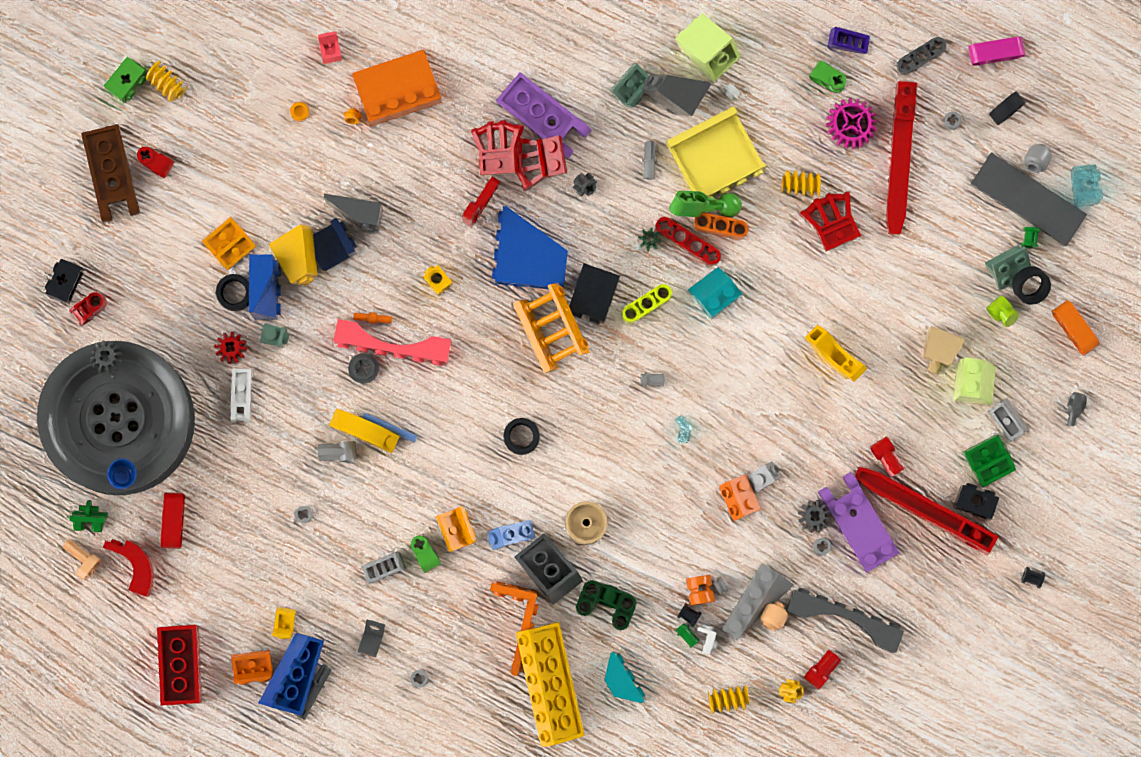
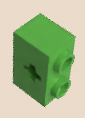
M127 56L105 83L104 87L108 92L125 103L133 98L135 89L145 83L147 72ZM125 78H126L127 80L130 79L131 82H130V83H127V82L125 83V82H124V79H125Z

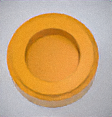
M296 102L291 106L290 114L295 121L302 122L309 117V108L305 103Z

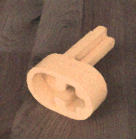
M71 539L66 541L62 547L82 563L76 575L83 581H86L101 563L100 558L95 554L90 555Z

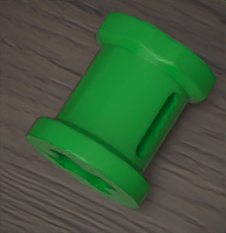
M1023 227L1025 234L1024 242L1021 243V246L1037 249L1039 247L1037 244L1038 233H1040L1041 229Z

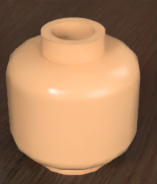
M777 601L774 604L768 603L760 617V620L763 622L762 626L774 632L781 630L789 616L785 610L786 606Z

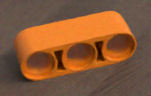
M702 213L701 216L695 217L693 221L694 229L706 234L742 240L748 233L747 223L738 219ZM704 218L707 221V225L701 227L697 224V220ZM723 222L726 226V229L722 231L718 230L716 228V223ZM741 226L744 228V233L739 235L734 231V228Z
M1066 300L1051 311L1056 321L1083 356L1100 345L1096 335L1069 300Z

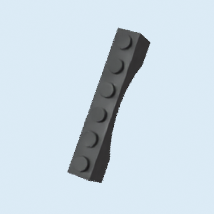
M802 588L793 590L786 609L789 614L803 619L822 614L846 618L861 627L870 636L875 646L892 653L897 652L904 633L900 629V625L892 622L887 625L882 623V619L873 615H871V618L866 617L863 611L853 608V611L845 609V604L836 601L835 604L827 602L828 598L818 594L816 597L809 595L810 591Z

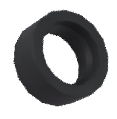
M1015 91L989 113V116L997 125H1000L1017 112L1026 102Z
M1029 266L1021 269L1015 275L1012 288L1014 294L1023 303L1033 305L1042 302L1048 296L1051 290V281L1040 268ZM1033 276H1039L1041 284L1038 290L1030 295H1025L1022 292L1024 283Z
M229 274L220 279L215 292L219 303L229 311H240L249 305L248 280L239 274ZM233 281L241 283L246 291L244 299L236 304L226 301L223 295L225 286Z
M517 418L508 423L504 429L503 438L508 450L514 454L525 455L535 450L539 444L540 434L534 422L526 418ZM524 425L532 431L533 439L527 447H516L511 442L510 434L516 426Z

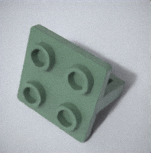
M1017 245L985 262V265L995 278L998 289L1003 290L1011 286L1015 275L1021 269L1031 266L1026 247L1020 248Z

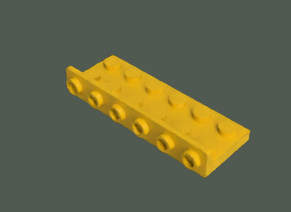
M559 622L516 632L541 746H553L585 736Z

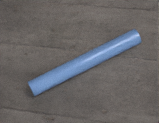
M366 413L362 417L414 443L416 441L417 435Z

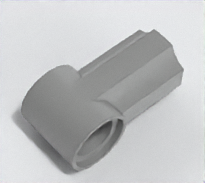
M343 441L339 442V444H318L319 461H357L356 442Z

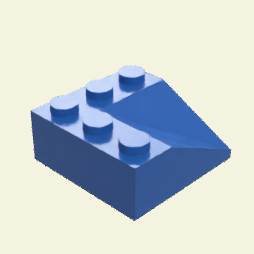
M273 254L249 255V313L254 320H278V315H281V303H278V296H281V284H278V277H281V266Z

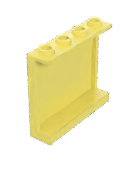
M734 106L667 140L666 145L691 191L703 192L708 197H713L718 193L723 195L730 191L731 186L736 184L738 187L746 183L747 178L751 176L756 178L764 173L763 170L766 168V164H763L737 116L738 112Z

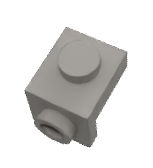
M772 461L748 475L757 492L782 478L778 466Z

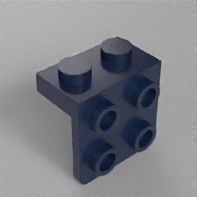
M337 218L330 221L331 225L313 234L315 258L323 271H327L357 254L355 248H357L356 243L352 237L348 239L345 233L348 231L343 221L339 222Z

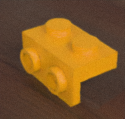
M463 506L436 516L449 552L467 547L476 542L475 531L470 526L468 513L464 510Z

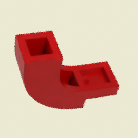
M112 539L111 542L105 540L103 548L125 556L132 564L133 578L128 590L149 597L154 583V570L146 552L126 540L124 547H122L123 543Z

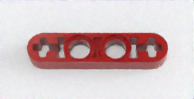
M661 217L657 220L655 227L660 235L707 265L714 266L719 263L721 253L718 249L667 217ZM660 222H661V223L667 222V223H668L667 227L670 228V229H672L673 226L676 227V228L673 230L671 236L668 235V234L670 233L669 230L664 229V230L662 231V230L660 229V228H661V225L659 224ZM676 232H684L686 238L683 241H677L675 239ZM695 241L699 242L702 246L698 252L691 249V244ZM705 246L708 248L706 252L709 254L716 253L715 257L717 260L709 261V256L705 253L703 257L700 255L704 251Z

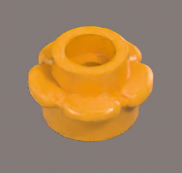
M350 108L343 113L345 116L344 121L348 124H358L362 117V114L354 108Z

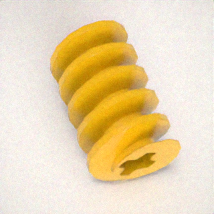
M158 60L149 69L146 80L148 82L152 81L151 85L157 86V90L162 92L164 97H168L169 102L176 101L186 92L188 86L181 88L183 81L181 80L176 83L178 77L174 76L171 78V70L165 73L167 66L164 65L160 68L159 66L162 61Z
M786 170L782 176L781 193H783L785 188L788 194L794 189L795 195H798L799 191L802 190L803 196L809 191L811 197L817 192L819 198L821 189L820 174L817 173L813 178L812 172H809L806 177L805 172L802 171L798 176L797 171H794L791 176L790 171Z
M743 685L742 691L739 686H736L735 692H733L731 687H728L727 693L724 688H720L719 694L716 689L712 690L711 695L708 691L709 706L712 714H715L716 708L722 713L723 707H726L727 711L730 712L731 706L734 707L735 711H738L739 705L745 710L746 704H749L746 685Z

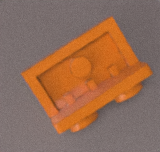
M746 474L719 486L729 514L734 521L761 510Z
M270 650L231 655L234 684L246 685L255 681L267 682L272 678L273 666Z

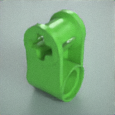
M819 60L809 75L812 81L834 93H840L845 88V75L824 61ZM837 80L841 81L837 85L834 84Z
M415 536L411 541V548L423 572L426 573L441 565L428 540L423 536ZM417 539L425 541L423 549L415 548L414 545L417 544Z

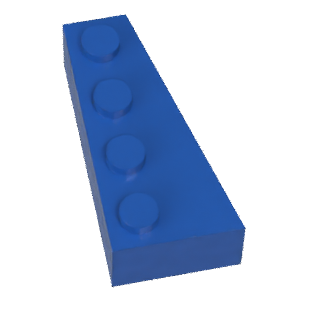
M296 633L258 704L302 716L324 640Z

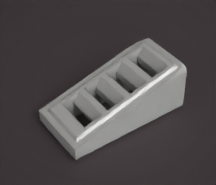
M399 551L361 566L368 584L406 569ZM392 558H394L397 568H395ZM386 560H387L388 565H389L390 570H391V571H389V572H388V569H387L386 564H385V562H384V561H386ZM377 564H380L381 569L383 571L382 575L379 571ZM371 566L373 567L374 572L376 574L375 578H373V575L369 568Z

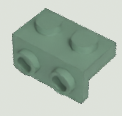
M633 63L611 88L610 92L624 106L632 108L641 101V97L645 93L642 90L644 81L649 75L637 63Z

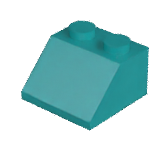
M719 267L688 289L711 320L742 296V292Z

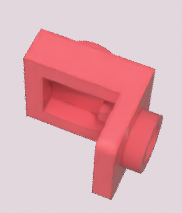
M327 32L319 34L318 40L323 64L342 61L337 33Z

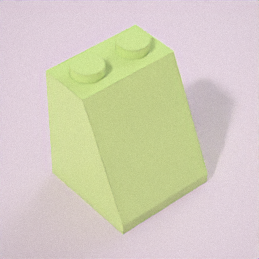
M703 13L695 18L675 38L680 49L712 82H715L741 58L733 38Z
M963 358L957 363L954 401L992 405L996 367L982 359Z

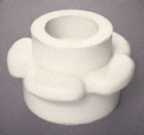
M731 83L727 87L724 86L726 89L724 93L730 99H739L738 96L741 94V91Z

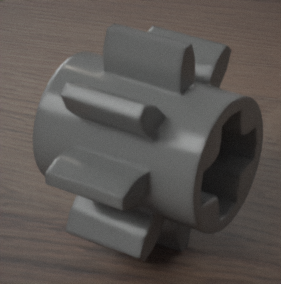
M580 173L574 179L573 189L581 197L584 193L589 196L596 190L597 181L590 173H587L586 176Z

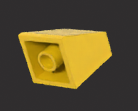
M300 224L268 244L291 284L306 286L314 281L313 278L318 273L313 229L311 226Z

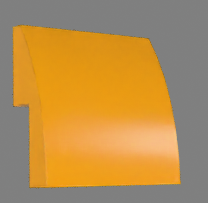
M231 216L201 240L227 271L256 247Z

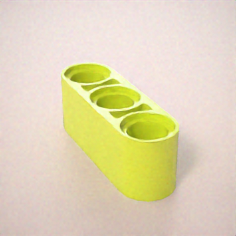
M666 284L658 285L624 308L622 312L623 320L628 324H634L670 300L672 295L671 288ZM664 289L668 292V296L660 298L658 291ZM650 300L652 307L649 309L644 308L642 301ZM628 310H633L636 313V317L629 319L625 313Z

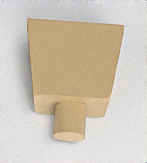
M931 326L927 332L923 359L930 361L927 371L938 375L941 366L948 368L958 354L965 339Z

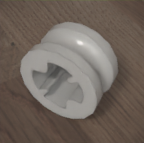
M957 112L947 113L944 118L945 127L949 130L957 129L961 124V116ZM951 116L955 117V120L958 121L954 125H950V122L947 121Z
M300 506L295 511V518L300 523H307L312 518V511L307 506ZM306 509L309 517L300 520L298 512Z
M819 538L814 542L813 550L818 555L828 554L831 550V543L826 538ZM823 541L825 542L824 545H827V549L820 552V548L817 549V544H821Z
M718 577L717 581H712L719 596L723 592H728V588L721 577Z
M416 670L412 673L410 679L415 687L422 688L426 686L428 675L424 671ZM418 673L421 676H425L422 684L414 682V678H417L415 675Z

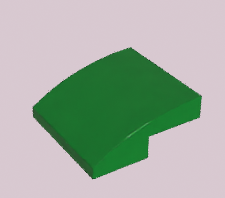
M997 434L963 451L968 464L982 487L1016 470L1009 453L1006 452Z

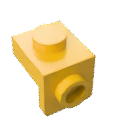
M276 608L272 636L279 639H291L294 631L296 610Z

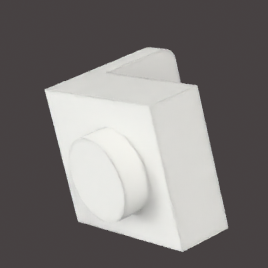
M704 624L702 628L697 627L696 631L707 634L701 653L710 655V652H715L717 641H714L717 633L713 632V627Z

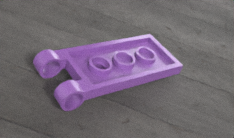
M521 72L518 73L496 100L501 107L541 139L559 135L563 140L572 128L584 138L592 131L588 125ZM549 120H555L556 124L554 126H550L548 124ZM562 142L564 156L568 160L574 151Z
M849 472L843 476V480L851 491L850 493L836 501L827 487L819 490L818 494L824 504H826L827 509L830 510V514L867 573L900 552L859 486L857 479L852 472ZM850 510H856L857 515L855 517H852L850 515Z

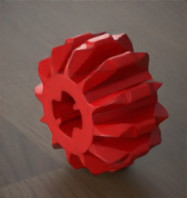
M232 331L230 337L223 333L224 340L219 337L217 338L221 345H214L216 349H221L215 353L216 356H221L220 360L222 362L227 359L228 364L232 363V359L239 363L238 356L243 359L245 358L241 351L246 352L248 350L246 347H241L247 343L246 340L240 341L242 336L238 334L235 337V333ZM229 344L231 346L234 344L235 350L233 352L231 350L228 352L227 346Z

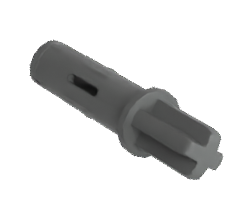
M324 664L321 665L314 680H312L302 716L294 714L295 716L306 720L321 689L325 688L324 683L331 672L330 667Z

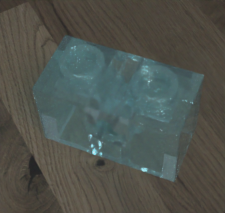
M1096 164L1074 166L1070 170L1074 206L1098 205L1101 199H1103L1102 188H1099L1098 183L1101 179L1100 170H1097ZM1086 182L1087 185H1091L1089 189L1087 188V186H1084Z

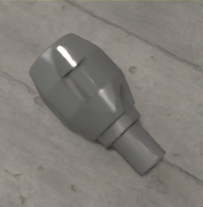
M1073 392L1069 397L1067 404L1069 419L1067 425L1074 427L1076 419L1085 410L1087 404L1085 394Z

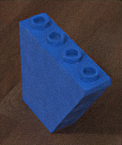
M503 206V211L498 213V222L501 223V230L496 232V241H499V249L495 248L494 260H497V267H493L492 279H495V284L549 290L548 285L559 283L564 289L568 251L510 208Z

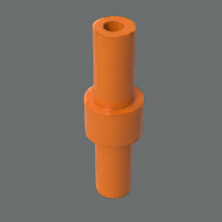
M369 312V314L354 313L353 320L368 321L369 324H376L377 322L392 324V316L377 315L375 312Z

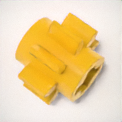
M786 679V683L781 684L779 694L781 697H784V702L796 703L797 700L802 698L804 690L799 685L800 681Z

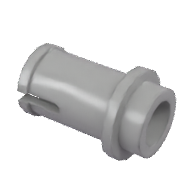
M647 372L641 374V385L645 387L647 385L664 386V374H647Z

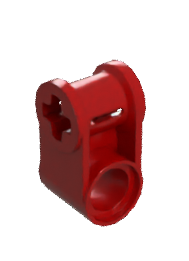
M142 147L137 152V158L140 163L164 179L175 163L170 158L159 154L149 147ZM149 153L150 159H147V158H146V159L144 160V158L142 157V155H143V154L147 155V154Z
M92 292L82 301L71 307L69 312L75 315L80 326H84L105 309L107 300L102 294ZM100 297L101 303L94 307L93 299Z

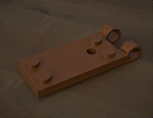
M119 124L81 133L102 223L112 221L109 204L127 201L130 216L140 214ZM116 181L117 185L115 187H111L110 182Z

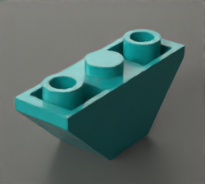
M613 651L610 653L604 678L605 683L614 697L643 703V697L646 696L640 686L636 688L633 683L635 677L630 669L626 671L622 664L625 661L620 653L615 654Z

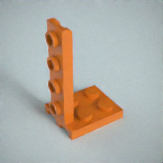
M493 580L490 591H494L493 595L505 597V594L513 596V600L523 602L524 599L528 600L520 631L533 629L534 623H531L532 615L536 616L539 604H535L538 591ZM518 643L511 668V674L514 676H518V673L523 672L524 669Z

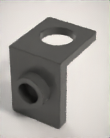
M369 619L366 620L358 653L372 657L377 656L384 635L385 624ZM370 626H376L380 630L372 629Z

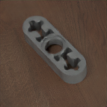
M935 37L903 56L897 63L898 72L902 75H908L940 56L946 49V41L941 37ZM934 42L942 44L940 51L935 49L930 54L929 50L934 47ZM917 52H925L927 55L926 60H918L916 57ZM913 58L914 62L909 65V70L901 68L903 61L908 63Z

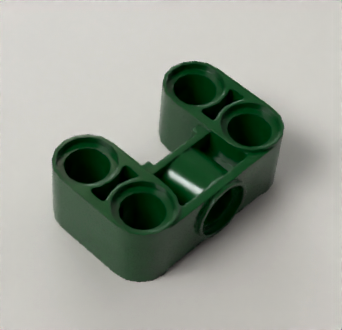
M593 580L587 581L576 604L577 613L581 616L590 615L597 602L615 609L612 626L616 630L626 629L636 608V599L632 595L612 586ZM594 584L597 587V592L594 595L588 594L586 592L587 585ZM625 598H630L633 601L632 608L625 609L622 606V601ZM587 602L590 605V610L587 613H582L579 610L580 603ZM618 616H623L626 619L625 626L618 627L615 624V619Z

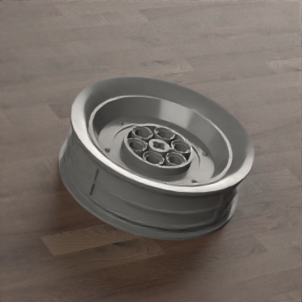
M112 341L114 342L113 347L117 345L120 347L118 352H122L123 356L117 358L122 361V364H115L118 370L115 371L111 367V373L108 374L106 368L103 373H100L99 367L96 369L92 367L95 362H91L89 358L95 355L91 354L90 350L97 351V348L94 346L96 343L78 349L62 360L45 382L37 409V426L40 441L54 466L67 478L87 489L107 495H130L146 491L167 479L182 463L190 448L195 428V412L191 394L178 372L161 356L146 347L131 342ZM97 342V344L100 347H102V342ZM103 354L104 359L108 361L110 359L109 355ZM116 394L119 395L120 401L117 404H112L111 397ZM131 403H137V410L135 412H129L128 406ZM102 405L104 407L103 413L96 415L95 408ZM115 414L118 416L121 415V417L119 418L120 421L118 423L116 421H112L114 419L113 416ZM138 422V429L134 432L130 431V424ZM103 424L105 431L102 434H97V426ZM121 433L123 436L122 440L115 443L113 440L114 435ZM117 459H128L135 465L137 477L134 484L127 489H116L108 481V467Z

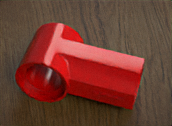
M887 436L870 446L873 455L882 463L890 478L905 469L894 452L895 448Z
M828 650L818 663L809 669L803 678L819 690L829 679V675L838 666L841 659L835 653Z

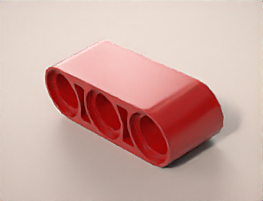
M164 493L161 548L181 549L185 493Z

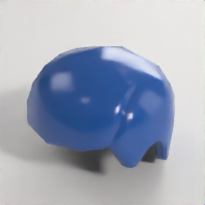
M128 459L113 461L107 470L108 481L116 489L131 487L137 477L135 465Z

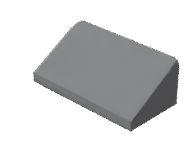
M1007 398L989 410V413L1010 442L1029 430V427Z

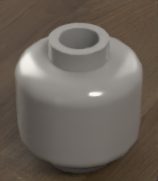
M1044 144L1032 145L1024 159L1027 169L1034 173L1045 171L1052 159V153Z

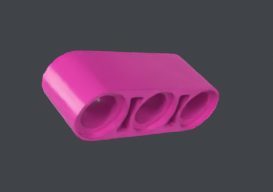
M1012 37L968 46L972 66L1014 60L1026 56L1022 37Z

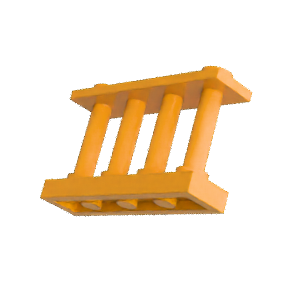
M559 283L548 285L550 293L532 302H528V299L513 303L544 373L559 369L557 361L575 352L579 356L590 353L588 342L583 338L565 299L564 289ZM554 299L558 310L537 320L533 313L534 309ZM562 317L566 327L548 337H544L541 331L542 326ZM569 334L574 345L553 355L549 344Z

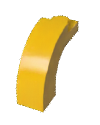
M818 324L804 337L818 355L845 379L855 382L867 370L863 363L848 354L834 340L831 334Z
M337 408L329 423L330 427L361 439L391 454L400 437L375 423Z

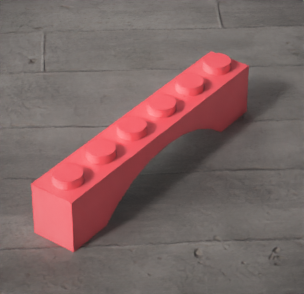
M341 319L337 320L334 343L338 344V348L349 349V346L356 347V351L367 353L368 350L375 351L376 355L386 356L387 353L394 354V358L405 360V357L413 358L414 362L424 363V360L432 361V365L436 366L448 364L452 343L451 339L431 336L424 341L414 344H389L369 335L357 322Z

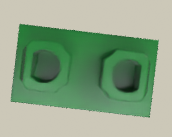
M87 500L86 505H79V511L73 510L72 515H70L74 531H84L85 522L92 523L93 532H102L104 523L108 518V512H99V506H92V500Z

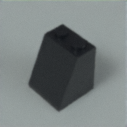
M584 263L569 305L573 316L579 319L582 316L588 318L589 322L595 325L604 324L619 283L620 275Z

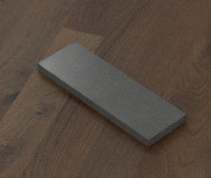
M992 152L970 184L1036 228H1040L1041 231L1064 246L1068 245L1087 216L1085 212Z

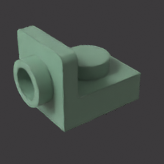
M264 323L259 342L283 348V344L288 342L289 333H287L285 327L281 328Z

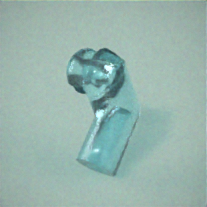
M680 415L674 421L680 427L677 440L684 444L691 438L692 427L683 415Z

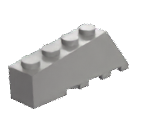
M762 563L721 630L739 640L761 617L765 606L768 603L774 604L775 601H778L794 584Z

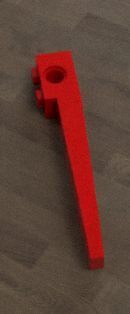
M898 81L895 87L886 207L888 234L900 235L906 217L917 82Z
M859 467L855 474L857 481L869 491L949 533L955 539L987 556L999 537L879 472Z

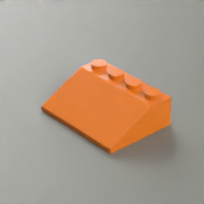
M424 49L352 73L370 127L442 103Z

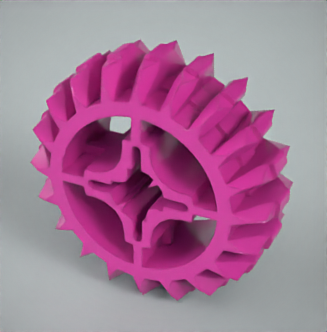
M852 98L848 99V104H846L844 99L841 100V106L835 103V109H830L831 115H828L826 118L828 121H831L826 123V127L832 128L828 130V135L834 133L831 140L839 139L838 146L844 142L845 149H847L849 144H851L852 149H855L856 143L861 148L863 146L862 141L868 144V138H873L874 134L872 132L877 130L875 126H872L878 122L872 119L876 116V113H869L872 107L869 106L866 109L865 101L862 105L858 104V98L855 100V103H852ZM845 110H856L860 113L851 115L849 112H845ZM839 114L844 122V126L840 130L837 127V116ZM862 118H865L867 123L865 133L862 132L859 124ZM857 119L854 126L851 125L847 127L849 121L852 122ZM852 132L859 137L851 138L843 134Z

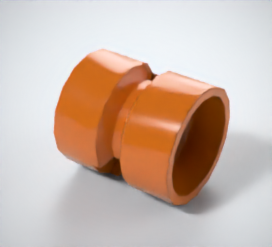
M711 575L686 579L687 588L691 591L689 594L690 606L715 602L714 592L710 590L712 586Z

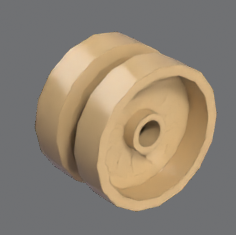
M590 501L579 502L573 505L565 519V528L569 537L582 545H590L599 541L605 534L608 525L607 516L603 508ZM585 519H588L590 525L584 526L582 522H584Z

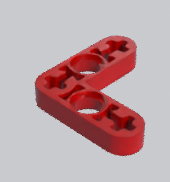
M493 176L490 178L476 202H470L462 215L463 223L471 228L474 226L501 181Z

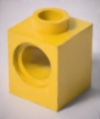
M432 265L424 271V280L437 296H440L453 285L439 265L435 267ZM434 275L442 277V281L438 284L433 283L431 279Z

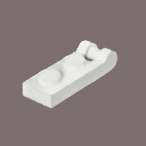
M232 369L231 423H237V421L251 422L252 369ZM237 408H244V413H237Z

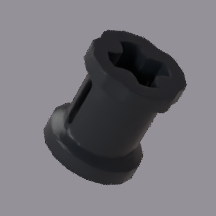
M1026 566L1021 583L1027 582L1036 585L1040 589L1045 578V572L1039 573L1030 570V567Z
M685 603L677 618L686 620L694 627L702 612H696Z

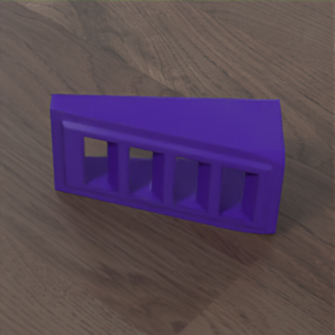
M835 26L830 30L827 47L866 55L870 36ZM844 36H847L846 44L843 43ZM852 38H855L854 44L851 46ZM859 39H862L861 48L858 47Z

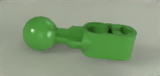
M678 191L669 206V210L674 215L682 217H699L702 213L713 212L714 210H719L725 217H734L741 211L742 203L740 198L733 193L724 194L719 200H715L714 197H708L700 191Z

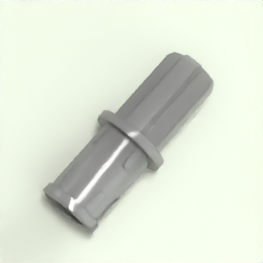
M653 141L645 142L644 159H642V162H644L643 179L647 180L655 179V163L657 160L655 159L656 143Z

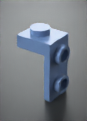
M531 520L487 531L492 550L535 538Z

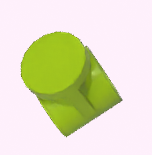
M1002 295L986 308L988 313L997 322L1002 320V324L1005 327L1013 325L1019 317V313L1013 310L1010 302Z

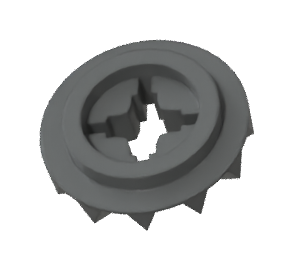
M357 354L349 362V375L355 382L361 384L370 383L378 375V362L370 354ZM360 361L365 366H370L367 369V376L363 372L356 373L361 368Z

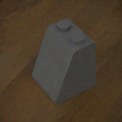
M651 74L645 79L642 90L674 114L692 116L711 83L671 75Z

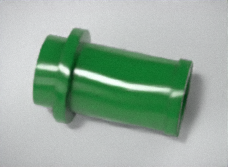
M683 623L675 631L677 636L680 635L689 647L692 648L700 639L688 628L689 625Z

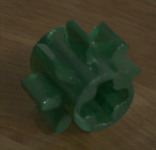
M652 227L648 232L643 229V237H638V240L642 241L640 248L645 246L647 252L652 247L657 250L656 243H661L662 241L657 239L660 232L654 233ZM646 236H648L649 238L654 237L653 243H651L650 241L645 242L647 239Z

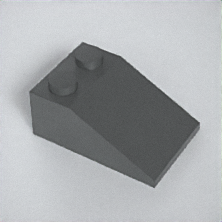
M324 193L326 204L363 229V232L374 234L375 231H380L383 214L381 203Z
M545 533L514 557L552 605L583 582L578 571Z

